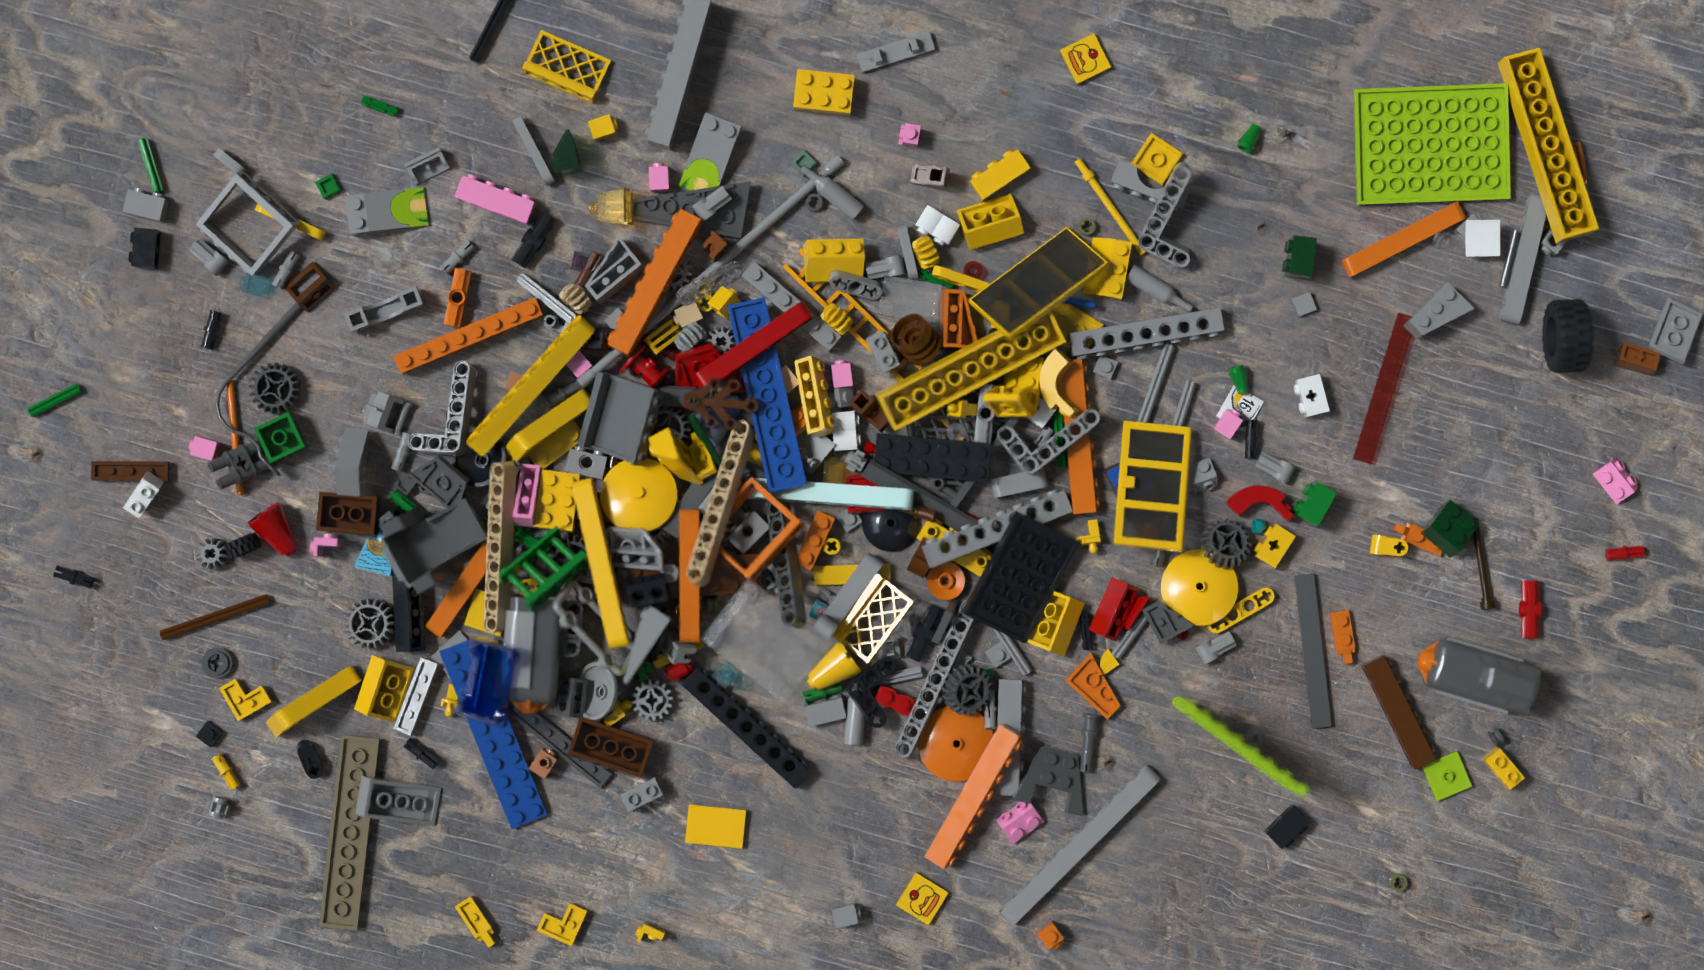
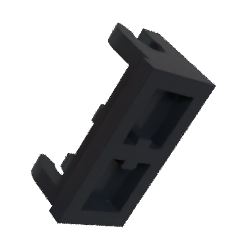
M595 328L591 337L580 349L613 350L608 345V336L614 329Z

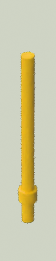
M1081 158L1076 160L1074 163L1082 172L1085 182H1089L1129 241L1132 242L1139 255L1144 254L1146 251L1140 248L1137 237L1094 178L1095 174L1093 171L1087 168Z

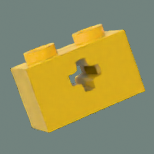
M1278 524L1268 526L1264 532L1265 539L1263 542L1259 541L1253 550L1256 552L1254 557L1273 569L1277 567L1296 537ZM1276 541L1275 545L1277 546V548H1272L1270 550L1271 545L1269 544V542Z
M1494 747L1481 758L1506 789L1511 790L1525 778L1498 747Z

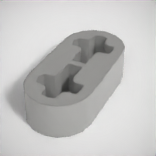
M218 148L213 154L234 173L242 171L246 173L247 169L222 149Z

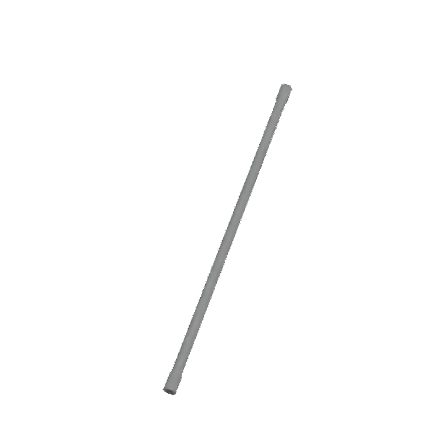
M837 155L817 175L829 177L841 168L845 162ZM809 180L658 310L643 336L816 188L814 182ZM613 349L596 365L581 375L577 381L585 388L596 378L597 371L602 372L623 353Z

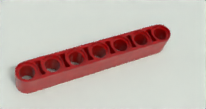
M803 301L797 303L698 371L693 378L700 388H703L712 377H716L722 382L813 319V315ZM713 380L711 382V386L715 387L718 384V381Z

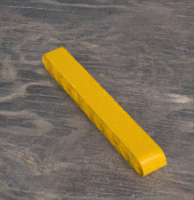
M581 315L575 317L471 433L466 444L480 456L485 455L591 337L595 328Z
M592 478L572 482L608 646L610 650L629 646L628 629L594 481Z

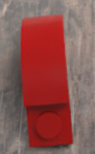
M1257 485L1242 488L1233 493L1224 502L1237 516H1240L1249 506L1257 502L1270 505L1286 521H1289L1294 516L1291 513L1293 509L1287 503H1281L1286 496L1268 486Z

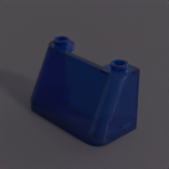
M471 637L469 638L468 647L472 648L473 652L469 654L472 657L466 690L465 694H461L460 698L463 699L461 704L455 705L454 714L498 725L506 721L508 716L507 705L520 653L515 647L488 638Z

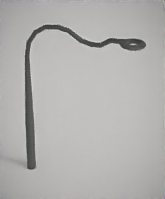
M297 302L224 381L217 392L215 403L217 416L224 427L232 433L244 436L252 441L257 447L258 456L261 461L277 476H281V474L262 456L258 442L249 434L234 430L226 423L221 416L219 402L221 393L226 385L302 308Z

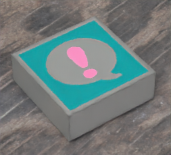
M817 599L807 615L818 621L828 605Z

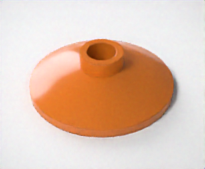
M945 562L932 567L927 575V587L930 593L941 600H951L957 597L965 585L963 571L951 562ZM945 577L949 579V584L947 585L942 583V579Z

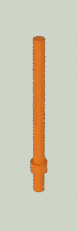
M231 380L226 385L230 427L238 431L234 380ZM231 432L233 450L239 447L240 443L239 435ZM243 482L241 485H236V495H244Z

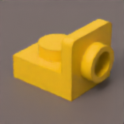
M645 922L643 926H638L635 936L638 937L636 942L640 943L644 933L648 934L647 937L654 941L662 940L666 930Z

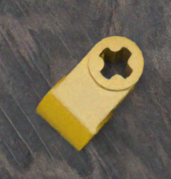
M1372 534L1370 554L1403 556L1407 553L1408 544L1406 541ZM1398 542L1403 547V550H1400L1399 553L1394 549V545H1398Z

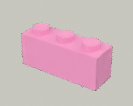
M521 464L513 520L516 526L534 527L541 465Z

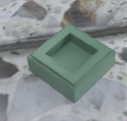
M803 149L790 164L804 177L805 174L800 171L805 164L811 170L817 162Z

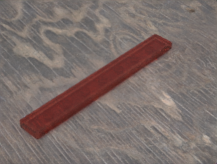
M1397 313L1352 458L1354 460L1372 464L1412 336L1403 326L1411 316Z

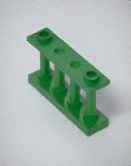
M557 526L552 530H548L538 542L509 566H505L500 571V574H498L500 583L503 586L510 581L526 596L524 602L526 608L531 613L589 564L588 556L583 550L578 554H574L559 540L561 535ZM552 544L569 559V562L564 566H559L545 552ZM538 556L555 572L549 579L542 576L530 564ZM525 569L540 583V586L536 590L531 591L515 575Z

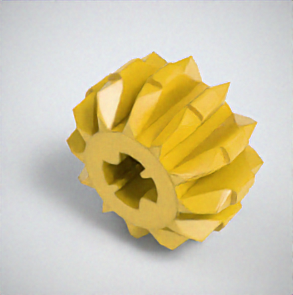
M920 237L912 242V250L922 269L934 267L939 263V255L930 237Z
M834 303L826 306L821 314V319L840 335L847 332L853 324L850 316Z

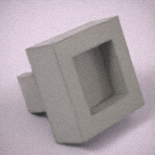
M898 638L888 639L880 649L881 658L901 657Z

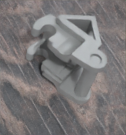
M378 392L377 395L371 393L362 418L368 420L366 423L368 425L401 436L403 424L413 404L382 392ZM397 403L403 404L394 429L389 428L390 422L388 421L393 408L396 407Z

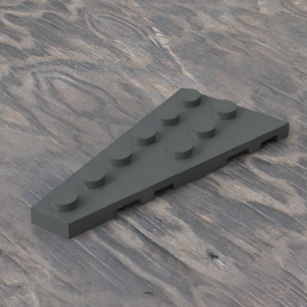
M751 181L723 185L732 199L716 210L714 215L705 220L699 231L708 233L714 231L716 234L742 238ZM721 186L631 199L628 218L671 226L673 215L676 212L678 213L680 209L699 218L692 206Z

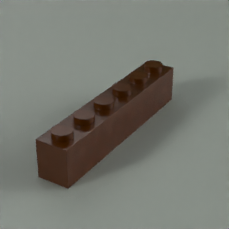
M1380 655L1362 664L1361 667L1411 768L1417 769L1436 760L1434 757L1436 751L1431 743H1427L1425 739L1427 733L1423 726L1419 727L1416 721L1419 717L1414 709L1411 710L1408 704L1410 699L1406 692H1402L1400 688L1402 683L1397 674H1393L1391 670L1393 665L1390 659Z

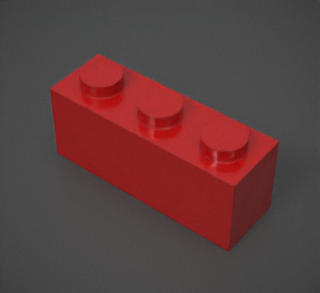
M1112 577L1089 630L1116 642L1139 589Z

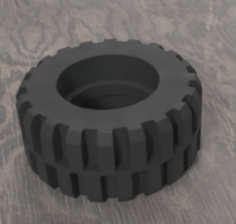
M1581 299L1551 301L1545 309L1542 326L1543 352L1547 366L1554 373H1581L1590 366L1594 348V328L1590 309L1587 303Z

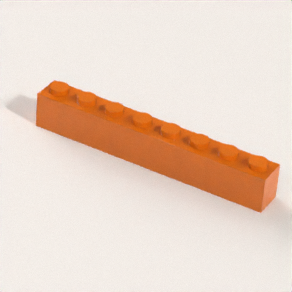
M682 209L673 215L672 225L669 230L667 229L664 232L661 246L656 247L653 253L654 259L645 267L643 279L637 282L634 296L630 297L626 303V311L619 316L615 331H611L608 336V345L628 357L633 355L703 225V221L700 218Z
M534 297L393 357L400 374L405 375L545 316L538 299Z
M1082 359L1072 360L1074 363L1062 377L1061 387L1065 397L1080 411L1076 417H1065L1063 415L1064 427L1084 411L1090 409V403L1086 401L1085 394H1088V382H1084V375L1087 374L1086 363H1082ZM1086 414V417H1085L1086 421H1087L1088 423L1092 424V423H1091V420H1088L1087 414ZM1076 424L1072 425L1070 428L1071 434L1078 435L1080 427ZM1092 429L1066 448L1072 514L1094 513L1096 508H1099V498L1095 497L1094 489H1097V478H1093L1092 471L1096 470L1095 458L1091 459V451H1094L1093 439H1089V432H1092Z
M1006 724L999 725L924 856L942 869L954 865L957 859L955 855L958 850L961 851L965 846V838L968 833L971 834L976 826L974 822L977 817L980 818L984 813L985 807L983 806L986 801H990L993 797L995 785H999L1004 777L1003 771L1006 767H1010L1014 760L1012 758L1014 752L1019 751L1023 744V741H1021L1023 738L1022 734Z

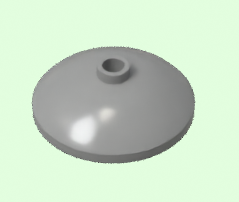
M598 662L590 663L580 671L577 677L588 680L583 717L589 720H600L610 713L616 702L618 692L617 681L610 669L600 668Z

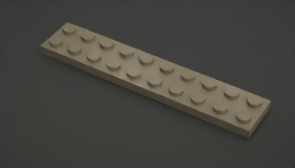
M341 735L319 927L355 931L359 927L371 818L361 817L355 814L361 777H376L380 739Z

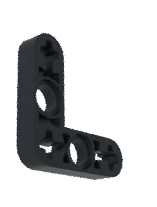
M890 657L879 659L851 679L846 686L848 694L868 724L873 728L883 727L886 724L887 717L869 689L895 671L896 663ZM884 661L890 662L889 670L884 669L881 672H879L875 668L876 666L878 669L882 668L884 666ZM869 671H873L876 674L874 682L867 680V673ZM853 683L859 684L860 687H858V690L860 691V693L865 692L866 695L860 696V694L857 691H852V688L854 687ZM864 698L871 700V707L868 709L862 706ZM873 711L876 716H881L880 724L874 723V715H868L867 712Z

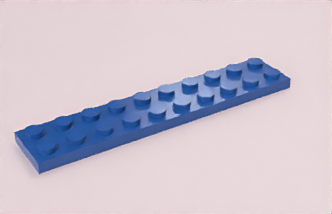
M765 297L728 305L736 345L771 322ZM774 345L741 368L747 396L756 398L759 403L758 410L751 414L769 493L807 485L777 348ZM749 403L750 409H753L755 404Z
M476 637L439 651L511 829L546 816L548 813L530 769H528V764Z

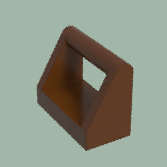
M312 261L284 288L297 304L308 312L330 293L335 286ZM315 270L320 277L297 296L293 289Z

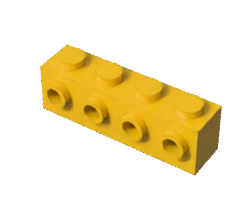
M813 356L795 360L807 433L817 438L835 433V421L833 416H831L830 408L832 405L827 394L828 384L824 378L823 372L825 367L821 359Z
M935 519L934 523L926 521L916 538L921 541L923 537L927 539L937 537V540L944 538V533L954 529L951 527L948 530L943 528V523L938 519ZM960 537L958 538L959 544L961 546H964L966 540H963ZM942 543L941 550L944 553L948 552V546ZM983 547L981 550H975L952 560L980 577L991 558L992 552Z

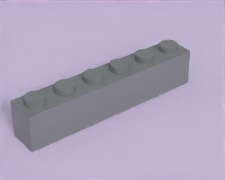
M755 262L742 274V278L782 313L801 302ZM809 309L813 319L800 328L830 352L841 339V336Z
M998 679L997 728L1000 724H1006L1020 734H1024V722H1021V714H1025V703H1021L1022 695H1025L1026 685L1022 684L1021 679ZM1024 741L1019 751L1014 752L1012 756L1014 760L1010 767H1006L1003 771L1004 777L999 785H995V795L1013 796L1020 787L1019 772H1023V761L1020 760V753L1024 752Z

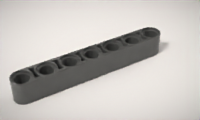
M769 501L766 511L770 540L772 542L788 525L790 520ZM779 501L787 510H789L792 513L789 504ZM794 537L773 559L781 620L784 625L801 629L806 624V611Z

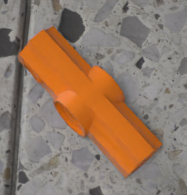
M455 268L451 291L448 295L444 325L461 327L472 271ZM456 293H461L463 296L462 301L459 303L453 301Z

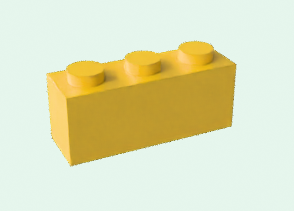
M1018 149L1007 151L1002 155L1004 157L999 162L997 160L992 161L987 165V170L984 172L979 170L971 176L972 180L969 183L982 202L1030 170V166Z

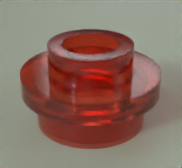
M970 261L964 267V275L979 279L983 273L981 264L976 261ZM972 267L976 268V274H971L969 269Z

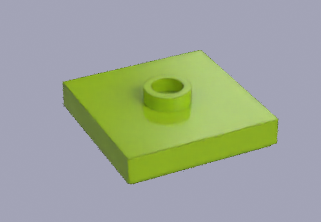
M1458 751L1451 752L1421 766L1436 801L1472 787Z

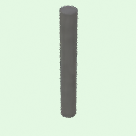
M1512 230L1499 284L1503 288H1507L1520 234L1519 231Z

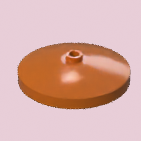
M943 706L932 713L918 743V751L926 768L935 776L947 781H965L971 776L994 734L992 730L985 729V717L977 710L975 714L969 713V716H965L951 711L949 706ZM955 740L960 741L959 747L953 746Z

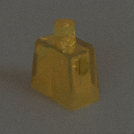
M619 188L598 193L597 202L589 204L590 214H597V220L601 222L633 225V189Z

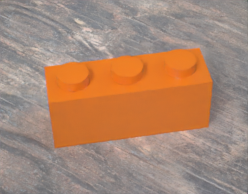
M817 511L798 552L799 566L810 571L812 570L835 518Z

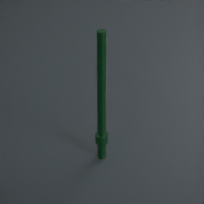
M695 413L689 415L688 418L694 427L696 436L702 440L716 466L720 469L722 459L709 439L705 426L701 425ZM745 500L741 505L744 513L751 509Z

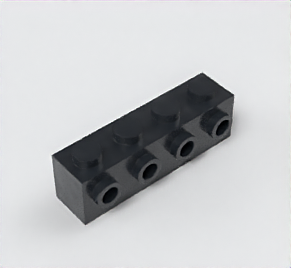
M392 575L396 652L425 651L423 593L417 594L413 586L407 587L403 580L399 582L396 575Z

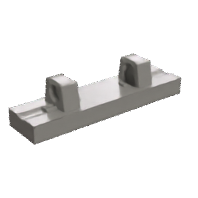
M929 31L856 55L861 71L864 73L935 51V47Z

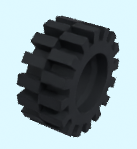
M253 532L226 543L224 547L231 560L257 550L262 545L257 533Z

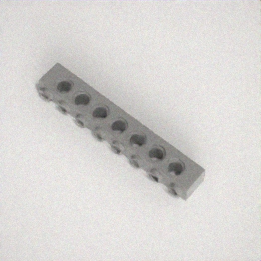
M1221 308L1069 333L1068 340L1071 356L1083 359L1088 358L1089 353H1095V356L1106 355V351L1114 349V353L1126 351L1125 347L1133 346V350L1145 348L1144 344L1152 343V346L1163 345L1165 340H1170L1171 343L1182 342V338L1188 336L1189 340L1201 338L1200 334L1208 333V337L1220 335L1219 331L1224 330ZM1200 319H1204L1207 322V327L1204 330L1198 327ZM1182 322L1188 325L1186 333H1182L1179 329V325ZM1163 325L1169 328L1167 336H1163L1160 332ZM1145 328L1151 333L1150 338L1147 340L1141 334ZM1125 332H1129L1132 335V340L1129 343L1123 340ZM1106 335H1110L1113 338V343L1110 346L1104 343ZM1088 338L1094 341L1092 349H1088L1085 346V341Z
M1058 489L1047 493L1048 497L1041 499L1038 496L1030 499V504L1025 506L1023 503L1012 506L1013 511L1007 513L1005 509L995 513V518L989 519V516L979 519V524L975 526L969 523L960 527L962 531L957 533L954 530L943 534L944 538L937 540V537L926 540L927 545L921 547L929 568L1000 541L1010 523L1011 516L1016 511L1028 516V510L1032 509L1035 513L1033 519L1042 524L1073 512L1065 490L1058 492ZM1046 502H1049L1052 506L1050 512L1045 509ZM994 522L1000 525L999 532L993 529ZM977 529L982 531V539L976 537ZM959 536L965 538L966 543L964 546L959 544ZM942 543L947 544V553H944L941 550Z

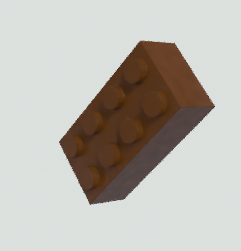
M580 717L567 756L640 780L653 741Z

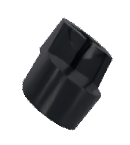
M302 740L297 744L296 748L302 766L309 778H319L323 774V766L317 751L311 741Z

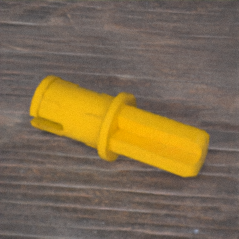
M220 753L218 756H214L211 760L220 772L219 776L223 777L230 790L238 788L240 783L232 771L233 768L228 765L223 754Z

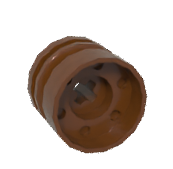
M919 314L904 316L898 320L891 331L890 339L892 344L913 365H922L931 361L941 348L939 334Z

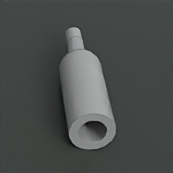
M805 164L800 169L803 174L814 182L817 192L851 220L863 208L864 205L831 178L817 175Z
M1135 264L1126 277L1125 281L1161 303H1173L1187 312H1190L1193 307L1179 298L1172 286Z
M855 684L854 691H857L860 694V696H862L863 693H860V691L858 690V687H860V685ZM849 697L844 744L863 745L865 718L852 698ZM864 698V699L862 700V706H863V708H865V709H866V698Z

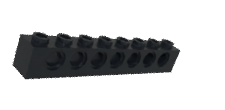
M697 667L681 685L795 789L810 773L811 770L808 769L810 765L803 758L797 759L794 756L796 752L788 745L784 747L780 743L782 739L774 732L770 734L766 730L767 725L760 719L756 721L752 717L753 713L746 706L742 708L738 705L739 700L732 693L730 695L726 694L723 691L725 687L717 680L713 682L709 678L711 674L703 667L699 669ZM702 682H707L710 685L709 692L703 693L700 691L699 686ZM716 695H721L724 698L723 705L717 706L714 703ZM731 708L738 710L739 715L735 719L728 716V710ZM745 721H749L753 725V729L749 732L742 729V723ZM759 734L767 737V742L763 745L758 744L756 741V736ZM773 747H778L781 750V755L777 758L772 757L770 754V750ZM787 760H792L795 763V768L791 771L784 767V763Z

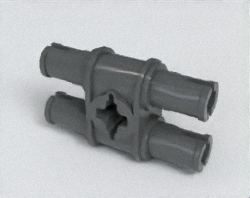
M257 440L258 444L260 445L261 451H262V450H263V447H262L260 441ZM253 442L248 445L241 444L239 447L228 452L225 451L221 457L207 463L211 473L224 467H228L231 471L230 474L216 480L220 490L234 484L241 485L242 482L253 477L256 478L259 475L258 473L269 469L261 460L254 463L251 461L250 456L258 453L257 447ZM238 462H239V463H243L244 466H243V467H241V466L238 467V466H237V463H238Z

